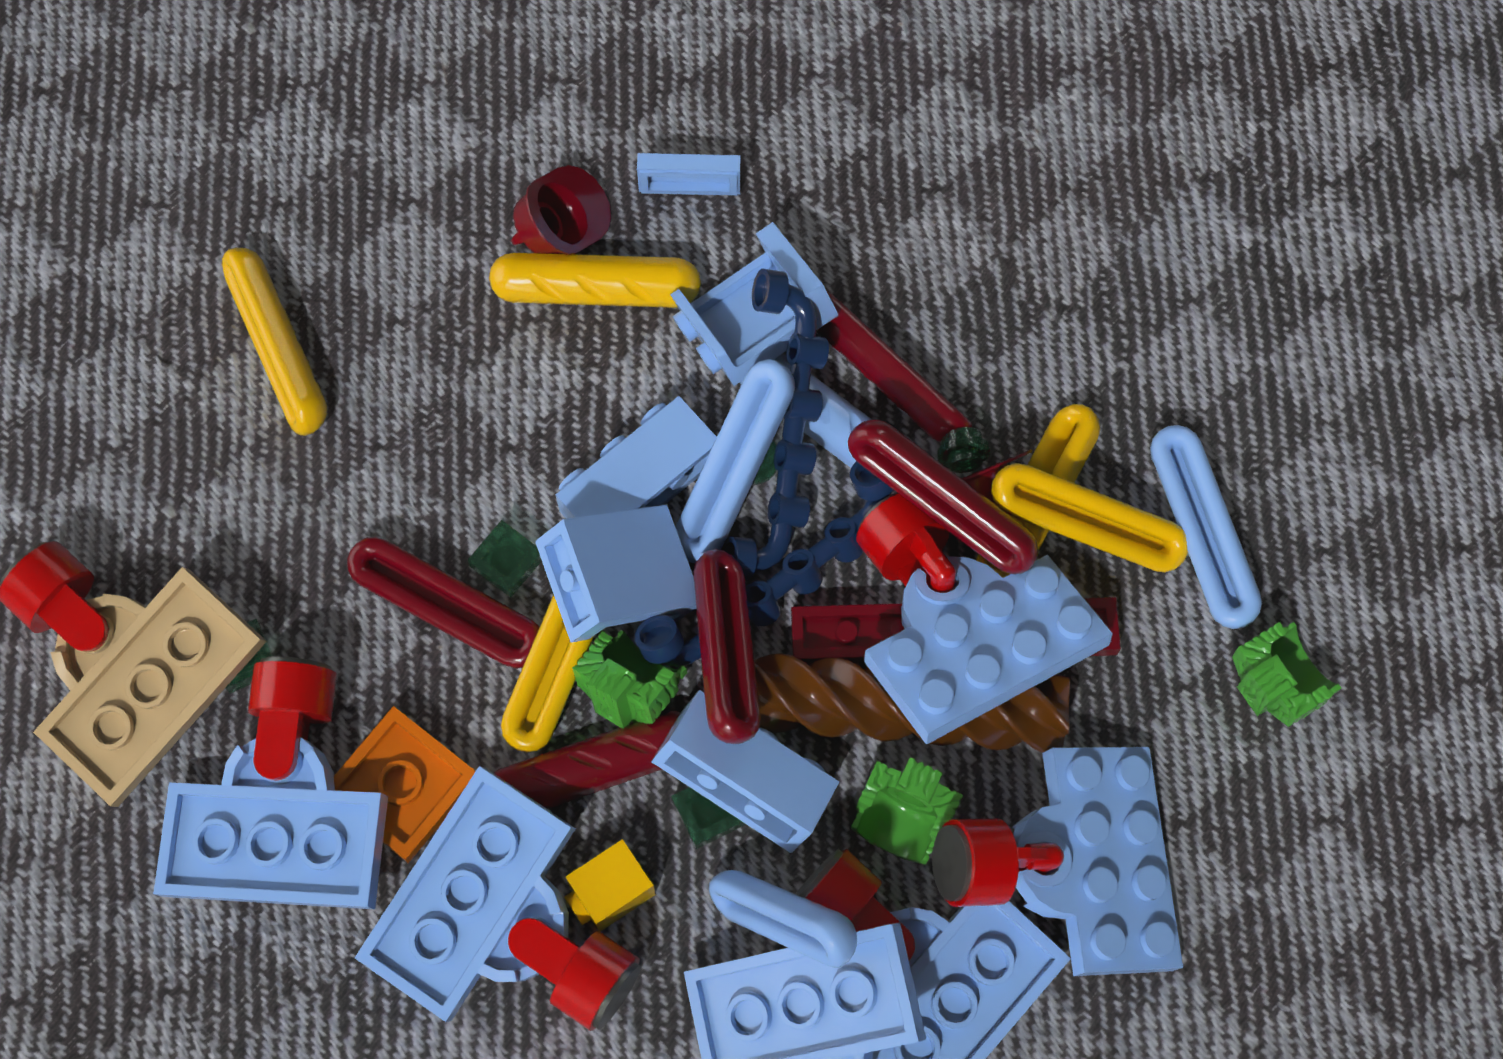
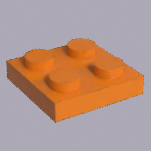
M393 706L334 775L335 791L375 792L388 796L383 843L409 863L442 824L476 771Z

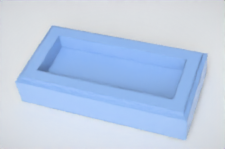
M638 153L637 176L639 192L641 194L737 196V194H740V155Z

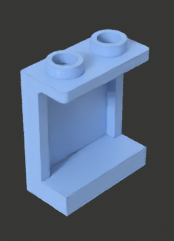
M773 222L756 233L765 251L757 259L692 303H689L680 289L670 294L680 310L672 317L689 342L697 337L700 339L702 344L696 347V350L712 374L722 369L733 386L743 381L750 368L756 363L768 359L773 360L787 351L788 341L795 330V315L789 306L785 305L780 314L758 312L753 308L752 287L760 269L785 272L788 276L789 284L800 288L804 292L805 297L811 299L816 310V330L838 316L822 282Z
M667 505L563 519L535 541L571 643L588 640L605 627L643 621L656 615H666L677 622L696 609L694 576L682 547L679 532L674 525Z

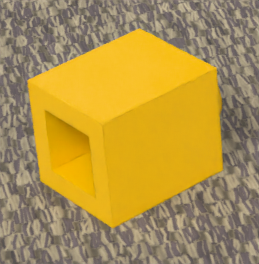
M623 839L566 876L568 885L572 892L564 896L569 907L581 925L592 920L600 932L655 896L653 884Z

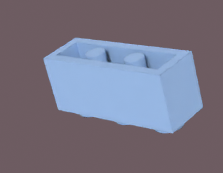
M680 396L676 397L668 405L659 403L645 414L641 420V426L627 438L624 435L614 438L603 448L600 453L601 458L587 470L583 468L576 469L562 481L559 486L560 491L555 494L559 512L568 519L665 505L699 477L717 436Z
M701 690L695 694L682 710L651 761L789 853H792L812 834L839 784L838 780L825 773L820 764L793 752L781 744L777 737L766 729L759 728L752 739L741 744H729L717 739L708 726L705 695Z

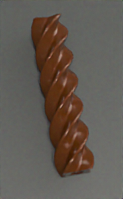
M784 653L769 654L754 661L761 718L760 728L774 733L791 731L803 725L810 731L827 737L844 736L858 729L875 740L885 742L897 741L912 733L922 739L868 667L862 669L857 664L842 658H825L807 665L795 656ZM1054 675L930 744L938 746L953 745L969 737L976 744L991 750L1009 749L1023 741L1041 753L1051 748H1063L1065 736L1069 734L1070 677Z

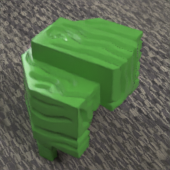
M1278 622L1259 636L1239 646L1232 656L1241 680L1237 688L1256 716L1268 711L1287 727L1292 726L1302 718L1321 708L1335 693L1341 690L1339 684L1328 680L1311 662L1299 640L1297 625L1294 622L1290 623L1287 627H1283Z
M622 630L618 633V637L614 638L602 631L598 638L595 639L594 644L589 647V651L585 652L583 658H580L577 665L572 668L577 686L592 700L595 713L620 728H625L631 721L633 723L653 724L655 718H658L661 711L669 704L670 699L679 691L678 685L680 680L687 674V668L682 665L678 669H674L662 664L648 662L643 657L640 649Z
M909 758L903 772L894 768H888L886 764L877 761L858 800L856 807L858 813L851 829L872 845L904 860L926 865L929 855L933 852L938 832L947 821L953 819L963 795L956 791H951L939 783L942 772L933 770L929 765L924 766L922 762L917 763L913 758Z

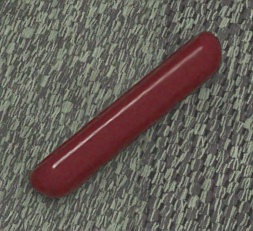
M826 290L838 316L817 329L816 332L821 337H825L833 348L843 354L848 362L873 382L898 408L907 413L932 439L946 445L959 443L966 439L972 432V423L845 305Z
M876 419L864 421L851 431L848 438V449L852 457L865 469L1000 570L1010 574H1022L1032 568L1038 556V545L1033 533L1023 524L885 421Z
M376 536L366 537L352 547L347 558V569L352 580L359 586L499 663L515 669L523 668L540 627L532 619L385 539Z
M713 549L701 555L694 567V588L706 716L709 729L717 739L729 744H741L749 741L756 735L760 728L761 720L746 582L743 569L738 561L724 550Z
M663 712L658 718H655L653 724L635 722L627 725L625 728L608 731L500 768L492 773L546 809H550L662 770L651 761L681 712Z

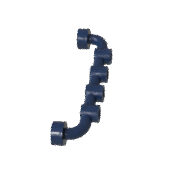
M764 268L758 271L754 279L752 305L755 311L780 314L785 305L792 309L795 315V330L788 341L786 356L790 364V371L794 377L795 390L783 417L782 440L778 442L774 453V465L778 474L776 491L771 496L768 504V519L770 524H772L769 541L763 548L757 549L753 539L730 536L722 547V550L731 554L738 561L743 569L745 581H749L755 571L766 570L777 564L788 551L793 527L804 528L809 520L810 502L806 496L797 495L799 474L810 475L813 472L817 455L814 444L803 442L805 421L816 422L821 415L823 407L821 392L809 389L811 369L824 368L829 356L828 340L825 337L815 336L817 327L816 310L811 299L805 297L804 292L800 288L789 284V279L785 272Z
M856 461L851 467L850 479L857 495L867 500L864 506L850 518L841 517L831 521L825 529V537L810 549H798L790 552L783 560V569L766 582L755 581L746 586L749 619L756 626H768L774 623L781 613L777 600L791 589L799 594H809L816 591L823 581L819 568L833 557L844 563L858 559L863 553L856 540L859 525L868 511L878 502L888 497L893 492V489ZM656 615L643 621L635 632V642L643 657L650 663H664L679 667L681 665H689L701 658L699 631L698 634L684 643L679 628L669 616Z

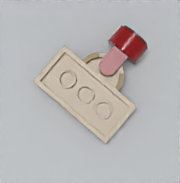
M42 542L23 553L8 568L0 581V601L32 632L41 633L52 628L58 633L55 652L50 653L57 675L69 688L70 692L33 733L109 806L119 807L267 641L190 569L184 567L174 575L147 607L137 600L128 597L104 593L103 596L85 600L84 598L90 591L94 581L93 573L60 542Z

